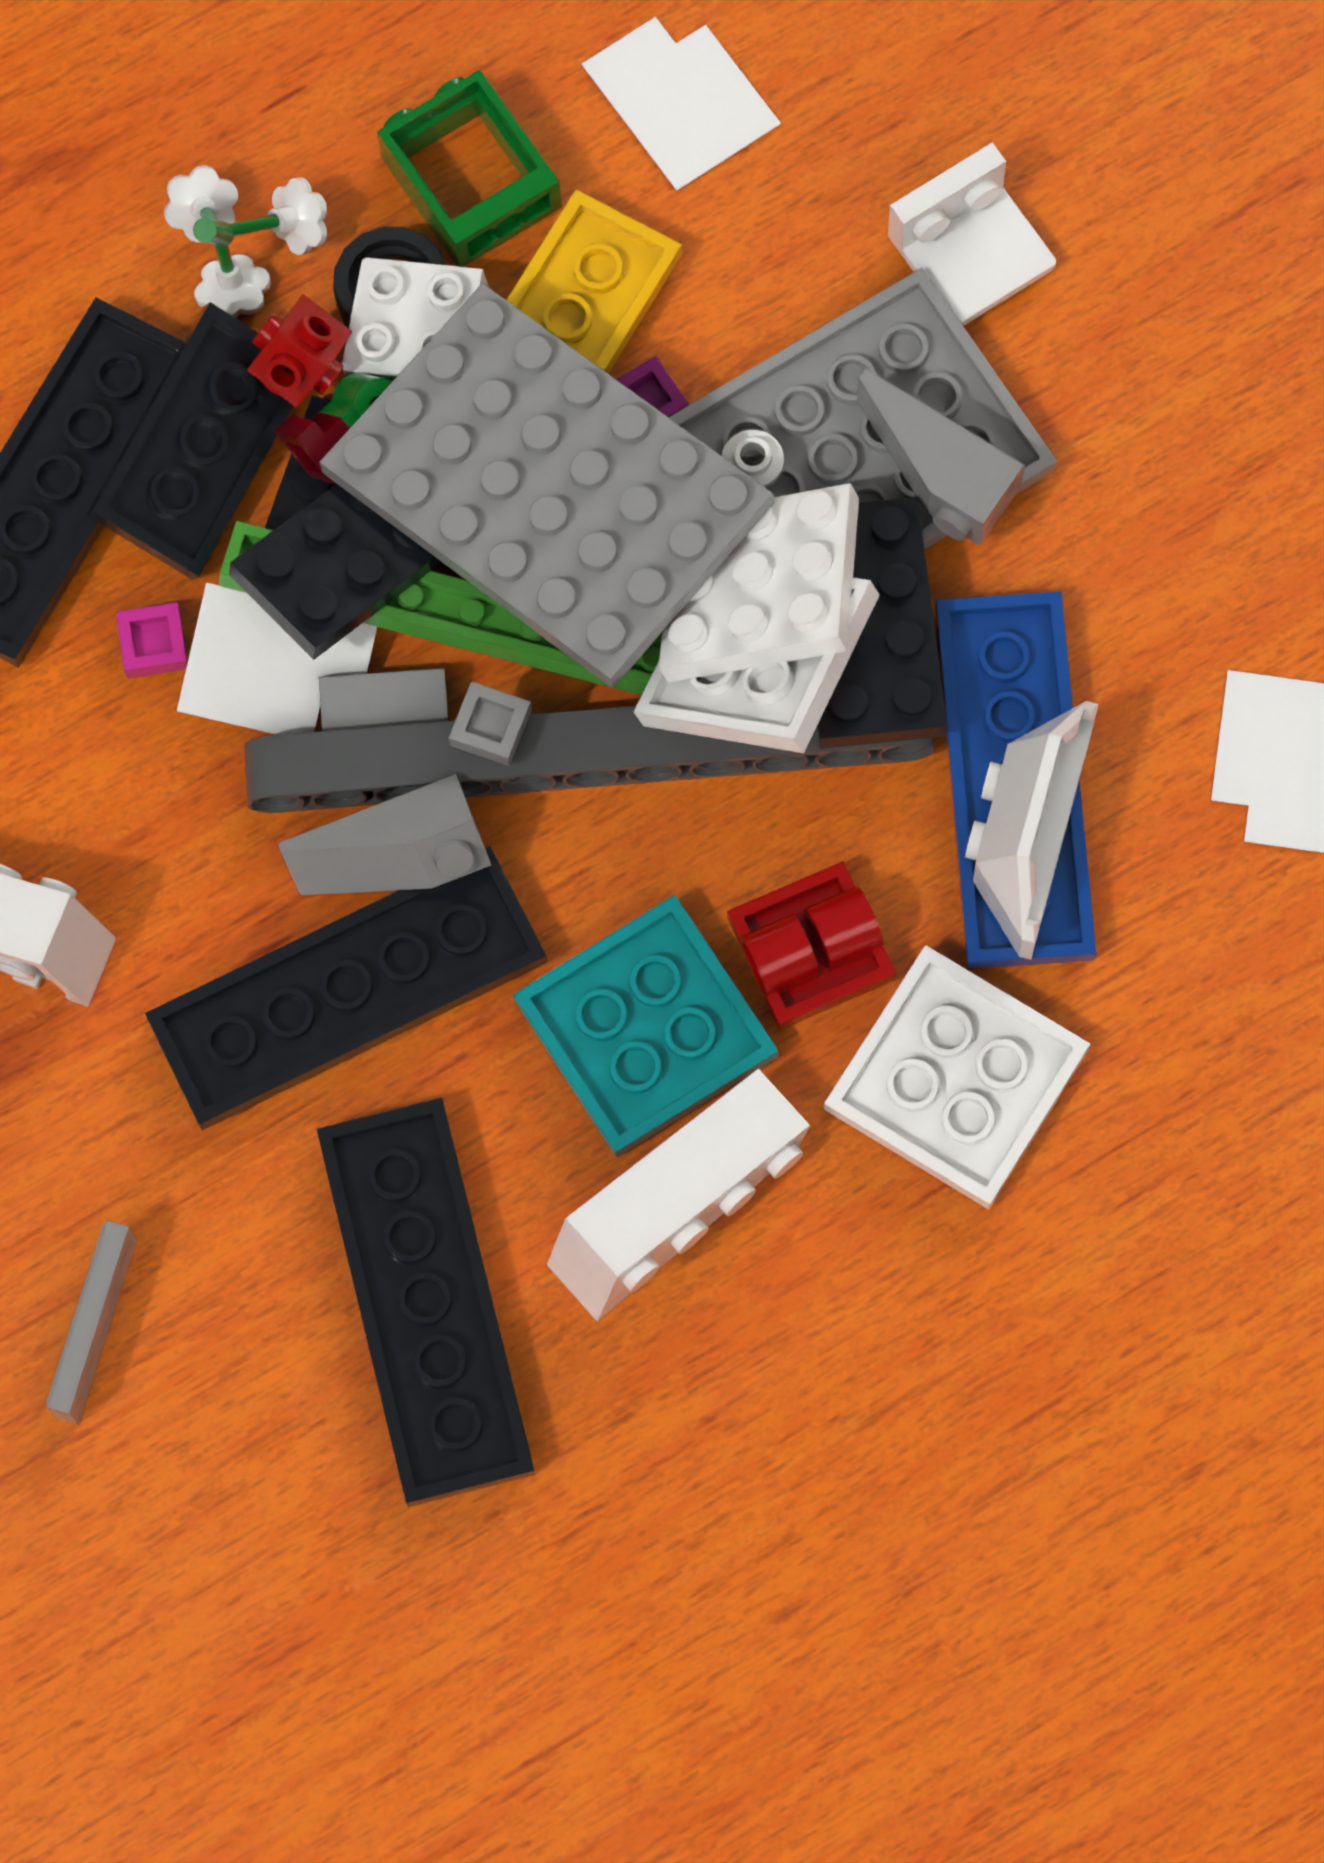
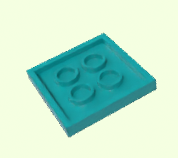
M673 895L513 994L515 1004L615 1158L620 1157L745 1079L758 1068L761 1069L779 1057V1050L676 895Z

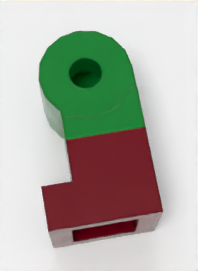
M361 372L349 374L341 379L336 386L333 400L311 420L292 415L274 432L311 478L334 485L335 482L322 473L319 462L392 381Z

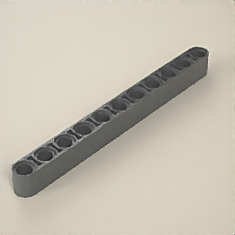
M636 706L531 714L510 767L451 747L448 738L455 721L264 736L246 742L244 745L247 807L256 812L282 813L377 805L454 774L457 775L467 798L908 762L932 755L934 752L933 738L820 749L818 728L816 727L805 752L798 753L645 727L634 714Z

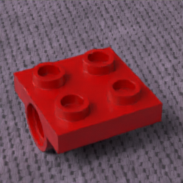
M844 861L727 911V919L779 1030L896 980V971L883 946L882 934L873 910L861 888L855 886Z

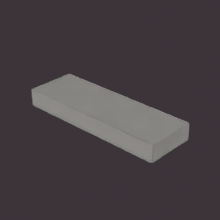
M107 1221L106 1224L103 1223L46 1402L47 1408L57 1419L79 1425L137 1242L129 1226Z

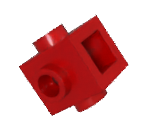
M302 294L283 319L273 313L257 333L251 343L261 350L247 371L262 381L268 390L280 395L297 408L312 389L323 395L338 376L344 365L335 358L352 331Z

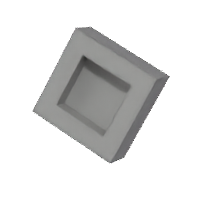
M471 681L448 738L450 746L510 767L532 711L531 701Z

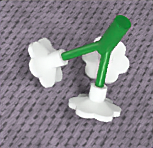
M206 165L197 166L191 171L189 176L177 175L167 185V194L170 199L164 208V217L167 223L173 228L183 229L187 238L191 241L214 245L219 260L206 264L202 269L201 276L203 281L194 291L195 299L201 307L211 302L236 318L240 313L245 315L255 314L264 306L263 293L271 286L270 275L266 269L254 266L249 256L237 254L231 257L228 245L233 241L234 236L270 229L277 237L286 240L289 249L296 255L307 254L312 247L321 246L326 241L327 229L323 222L327 214L326 202L322 195L312 192L309 182L303 177L292 178L287 186H280L274 190L272 196L274 209H271L267 216L235 222V214L232 209L238 199L237 188L230 180L219 179L212 167Z

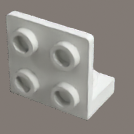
M993 142L890 205L888 237L914 272L920 268L924 269L963 326L1055 269L1056 259L1003 188L1006 160Z
M364 258L361 262L349 329L352 333L346 341L342 361L344 373L348 376L349 374L361 372L393 381L482 283L489 287L483 269Z

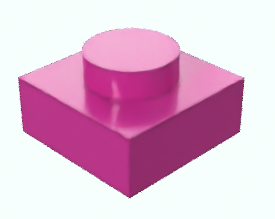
M178 602L116 612L123 666L127 679L187 668L188 657L182 615Z

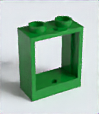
M480 69L465 79L463 77H456L449 80L437 90L433 98L415 109L405 108L396 112L385 122L383 128L377 131L382 159L458 267L468 265L562 207L559 180ZM480 116L522 177L454 219H451L409 157L475 117Z

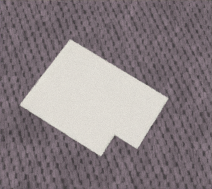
M654 17L582 63V66L677 191L781 124L706 25L675 43L659 20Z
M206 583L177 711L276 735L314 732L321 706L318 677L366 674L377 627L362 623L313 660L248 593Z
M1228 670L1211 801L1249 806L1244 842L1324 853V683Z

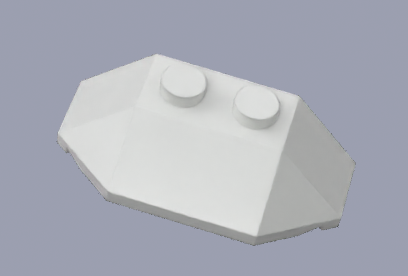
M1085 701L1010 742L1007 745L1003 764L990 762L981 799L992 801L987 823L974 821L965 858L976 860L973 882L1016 953L1022 958L1031 960L1096 718L1098 704Z

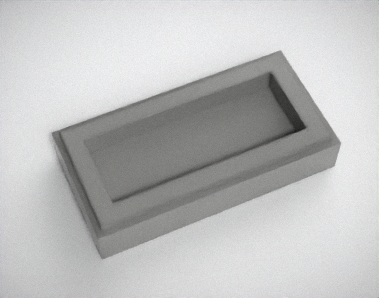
M444 668L318 677L322 731L448 721Z

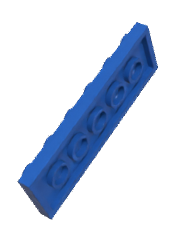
M1062 591L936 600L935 611L941 679L947 719V747L967 969L1093 961L1096 957V945L1080 779L1031 960L1019 957L973 882L976 860L965 858L974 821L987 823L992 801L981 799L990 762L1003 764L1007 745L1010 742L1073 708Z

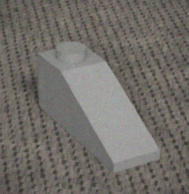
M865 368L858 377L857 402L925 511L933 517L932 520L936 527L949 537L960 541L966 537L981 546L1021 488L1024 464Z
M456 774L278 843L281 854L300 895L432 889L491 866L476 821Z

